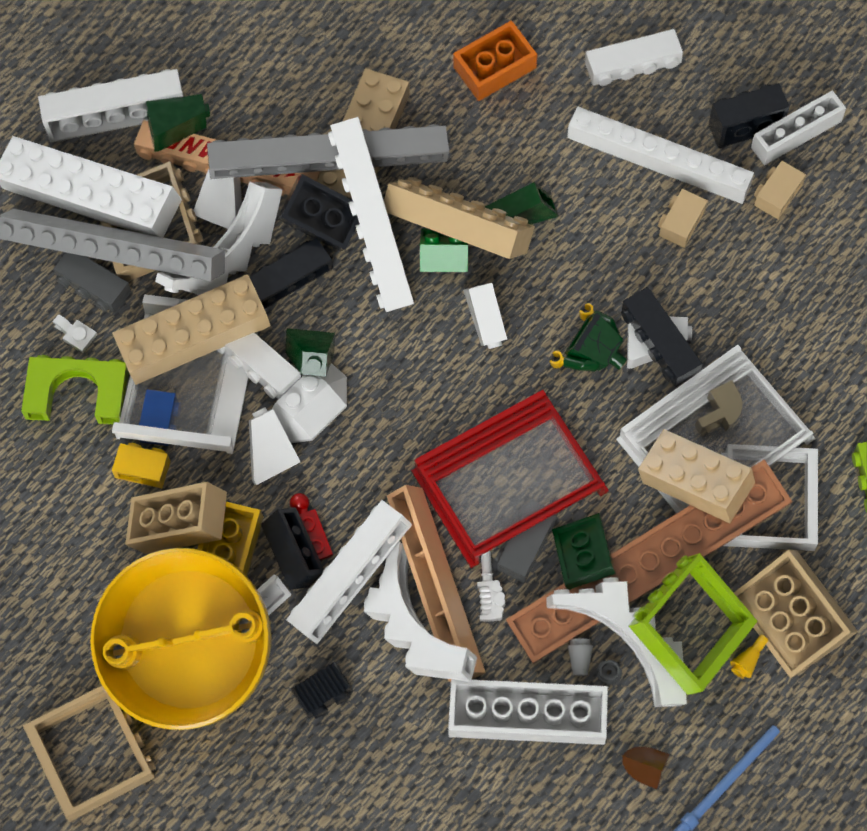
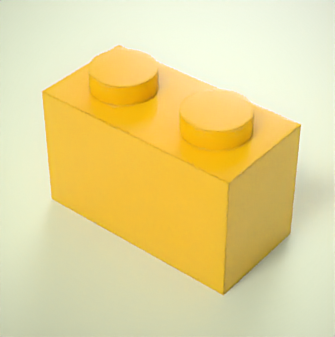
M120 443L112 472L117 479L163 489L171 461L168 454L162 449L152 448L149 450L142 448L141 445L136 443H128V445Z

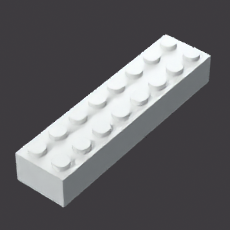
M12 136L0 159V186L3 189L136 233L163 238L182 201L173 186Z

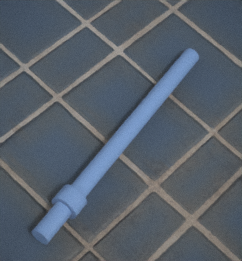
M772 725L691 813L687 812L680 819L681 823L674 831H692L699 824L698 820L773 741L780 733V730Z

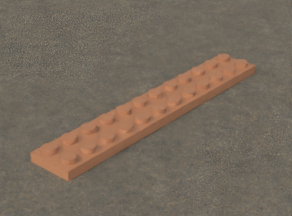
M764 459L751 467L755 484L731 523L689 505L612 553L611 557L616 574L605 578L616 577L619 582L627 581L628 602L630 604L663 584V578L669 573L674 572L678 567L676 563L683 556L687 555L689 557L700 553L704 558L785 508L793 501ZM604 578L570 589L569 594L579 593L580 589L589 588L594 589L596 593L595 586L603 582ZM562 584L554 590H561L567 588L565 587V584ZM554 590L506 619V622L533 664L568 643L571 639L597 625L600 621L588 615L567 609L547 608L546 598L554 594Z

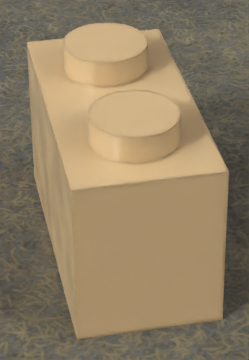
M781 161L777 168L773 166L770 169L765 185L760 184L754 193L756 197L754 206L779 220L803 186L806 174Z
M681 189L678 196L674 195L668 206L670 208L667 215L663 214L658 223V227H660L659 236L685 248L706 211L708 200Z

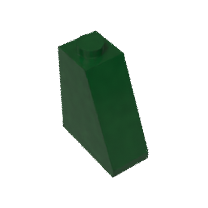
M202 94L146 101L147 120L154 152L161 151L207 127L206 118L210 117L209 104L204 103Z
M535 182L485 206V208L493 210V208L507 212L506 216L512 218L515 216L528 220V224H535L559 217L552 196Z
M287 328L285 353L299 372L303 375L326 377L334 357L335 333Z

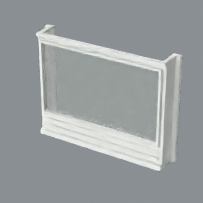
M144 294L142 302L145 311L144 319L187 300ZM215 350L135 385L130 375L119 423H113L112 433H115L116 439H134L225 451L228 454H233L249 380L247 372L242 367L240 369L235 367L225 352L221 354ZM146 389L176 393L169 429L139 425Z
M736 345L622 427L620 436L616 440L638 467L663 429L751 468L764 459L770 467L801 443L805 442L808 445L815 437L813 436L814 433L807 428L742 352L741 347ZM732 380L742 398V411L736 423L728 431H725L720 423L721 427L711 433L704 431L699 434L695 427L696 421L714 411L707 399L709 392ZM658 490L676 514L689 506V504Z

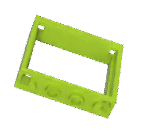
M700 553L689 557L685 555L676 563L678 567L674 572L669 573L663 578V585L649 595V602L634 613L633 617L635 619L628 626L687 695L703 692L758 622ZM689 573L732 622L693 673L649 623Z

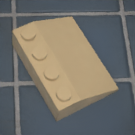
M787 550L734 592L758 621L753 628L759 636L764 635L769 640L766 646L790 678L838 648L858 632L797 550Z

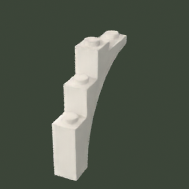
M249 181L244 201L236 218L227 232L214 246V248L225 250L224 274L212 281L167 272H158L155 282L165 286L164 290L168 292L178 293L179 290H184L200 295L226 284L228 274H236V271H247L252 246L259 247L260 244H270L283 189L267 182Z
M398 542L385 558L386 563L379 579V588L370 587L368 596L364 601V612L372 619L388 622L384 630L385 640L394 647L410 649L406 653L405 667L415 675L471 682L477 656L467 648L450 645L433 637L419 621L412 606L408 590L409 562L403 544Z
M616 577L604 578L603 582L595 586L596 593L591 588L580 589L579 593L569 594L568 589L554 590V594L546 598L547 608L567 609L588 615L604 623L620 635L634 651L645 670L652 690L654 707H672L687 704L686 692L628 627L635 619L633 617L634 613L641 607L631 608L629 612L627 581L619 582ZM654 616L649 623L656 630ZM672 637L663 638L683 661L682 641L673 642Z

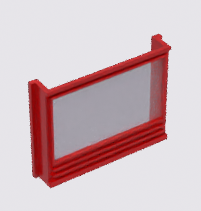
M544 390L537 392L414 459L415 468L411 470L471 569L480 564L479 556L596 491L600 497L609 492L605 483L546 396Z

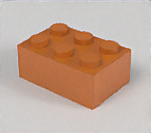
M511 20L453 53V68L479 102L536 69L537 53Z

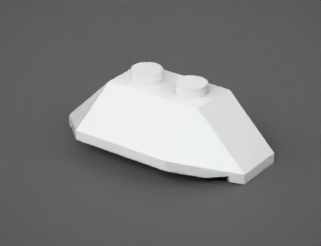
M331 363L326 377L303 375L276 401L272 409H274L291 443L313 441L347 407V377Z

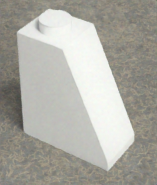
M208 169L193 211L197 217L228 229L242 205L240 177L210 179Z
M486 283L464 289L463 291L481 346L487 345L488 349L502 346L501 341L507 340L493 284Z
M670 317L685 340L691 341L692 326H688V317ZM631 323L628 324L627 369L653 361L648 354V348L645 343H640L636 338L635 329Z
M266 407L252 413L254 418L249 420L251 474L254 485H258L300 463L274 409L267 411Z

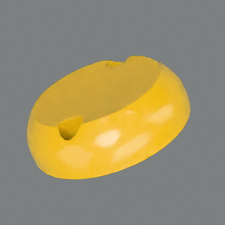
M174 548L157 551L137 559L125 567L112 580L100 598L94 613L90 643L92 659L99 680L108 695L121 709L137 720L154 727L188 730L208 726L226 718L249 699L259 685L268 665L272 635L270 619L264 601L254 584L240 569L224 558L207 551ZM246 618L248 621H251L250 623L239 625L242 619ZM249 629V631L246 633L241 632L242 630ZM118 644H120L122 647H125L122 649L114 650V648ZM123 655V656H122L121 658H119V659L115 657V656Z

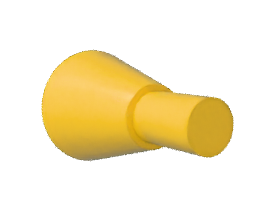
M760 635L752 646L730 661L732 672L742 679L745 677L751 678L760 652L769 640L764 635Z

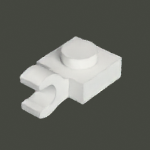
M59 314L53 320V323L56 324L54 327L65 333L63 341L81 353H84L97 336V332L79 320H76L72 325Z

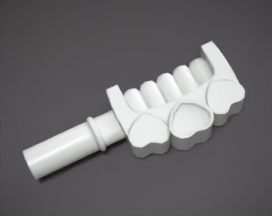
M488 551L481 555V576L483 581L477 582V587L481 593L479 595L481 598L480 604H482L480 606L482 611L479 617L480 621L485 622L501 621L503 619L502 614L504 613L503 608L506 604L505 595L502 592L499 580L493 581L491 552Z

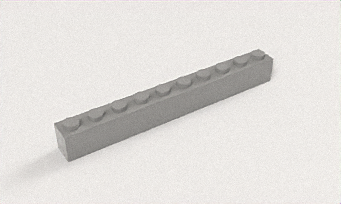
M431 124L418 128L406 126L402 129L382 128L377 131L363 129L374 167L447 162L449 145L446 126ZM311 133L308 136L291 134L281 138L265 136L253 140L240 138L236 141L215 140L212 143H207L210 179L343 170L338 169L335 155L339 153L337 146L331 145L328 134Z
M11 209L0 215V239L207 281H212L225 272L224 249L18 209Z

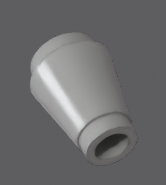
M577 638L570 640L568 651L573 676H588L593 650L591 639Z

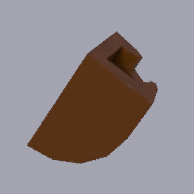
M645 746L634 747L623 754V765L626 772L633 779L657 789L661 781L662 771L667 765L670 754Z

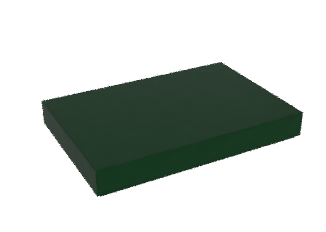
M599 513L552 529L564 584L568 590L616 574L602 518Z

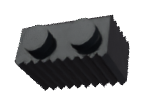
M334 661L292 687L291 691L307 718L310 719L314 716L317 719L328 712L327 707L335 702L337 705H340L348 700L352 688Z

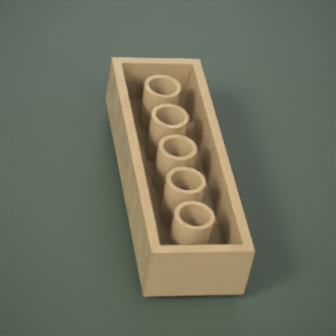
M365 68L343 121L359 117L362 129L368 131H377L382 128L396 129L410 96L409 82ZM374 167L376 174L378 172L379 167ZM344 170L320 172L317 182L352 200L351 193L345 192L342 179L346 178Z
M408 177L406 180L398 179L397 182L388 183L384 203L387 213L508 259L528 252L535 226L528 224V220L525 218L506 216L507 212L493 208V210L487 209L485 204L479 201L468 202L463 200L464 196L460 194L444 193L441 187L435 185L425 186L417 178Z
M247 274L126 326L112 334L135 385L225 347V344L264 330L271 325L252 281Z

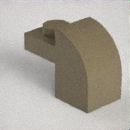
M732 380L709 392L707 399L714 411L696 421L695 427L699 434L704 431L711 433L721 427L720 423L725 431H728L736 423L742 411V398Z

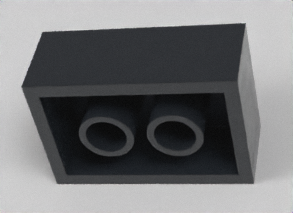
M780 83L774 85L767 84L758 90L744 91L735 97L717 100L712 104L708 126L718 149L752 139L757 132L786 117L790 106Z
M303 174L297 177L277 220L313 238H317L320 242L340 252L346 250L356 225L359 223L357 215L352 216L349 202L353 200Z

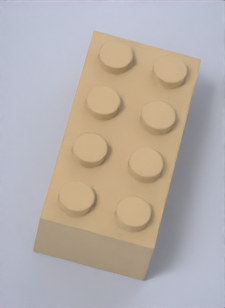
M663 429L638 468L642 483L728 523H731L755 484L752 468Z
M208 482L132 497L125 545L142 553L149 554L166 549L221 540L227 492Z

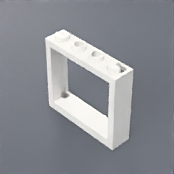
M728 444L725 453H721V455L732 460L760 461L777 447ZM795 448L777 461L805 463V539L740 535L724 546L815 551L818 545V449Z

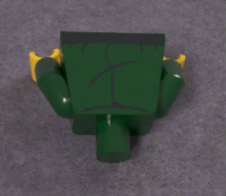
M585 304V309L589 312L579 311V316L584 323L565 351L567 356L563 357L560 351H554L552 353L553 356L560 359L556 362L550 360V365L554 368H561L564 365L565 368L595 372L606 368L610 363L616 369H621L627 358L617 351L623 342V338L619 335L620 332L614 319L598 310L594 311L592 304Z

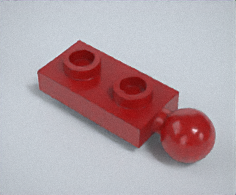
M294 494L290 499V507H296L320 561L332 557L333 553L316 509L307 510L310 502L305 494Z

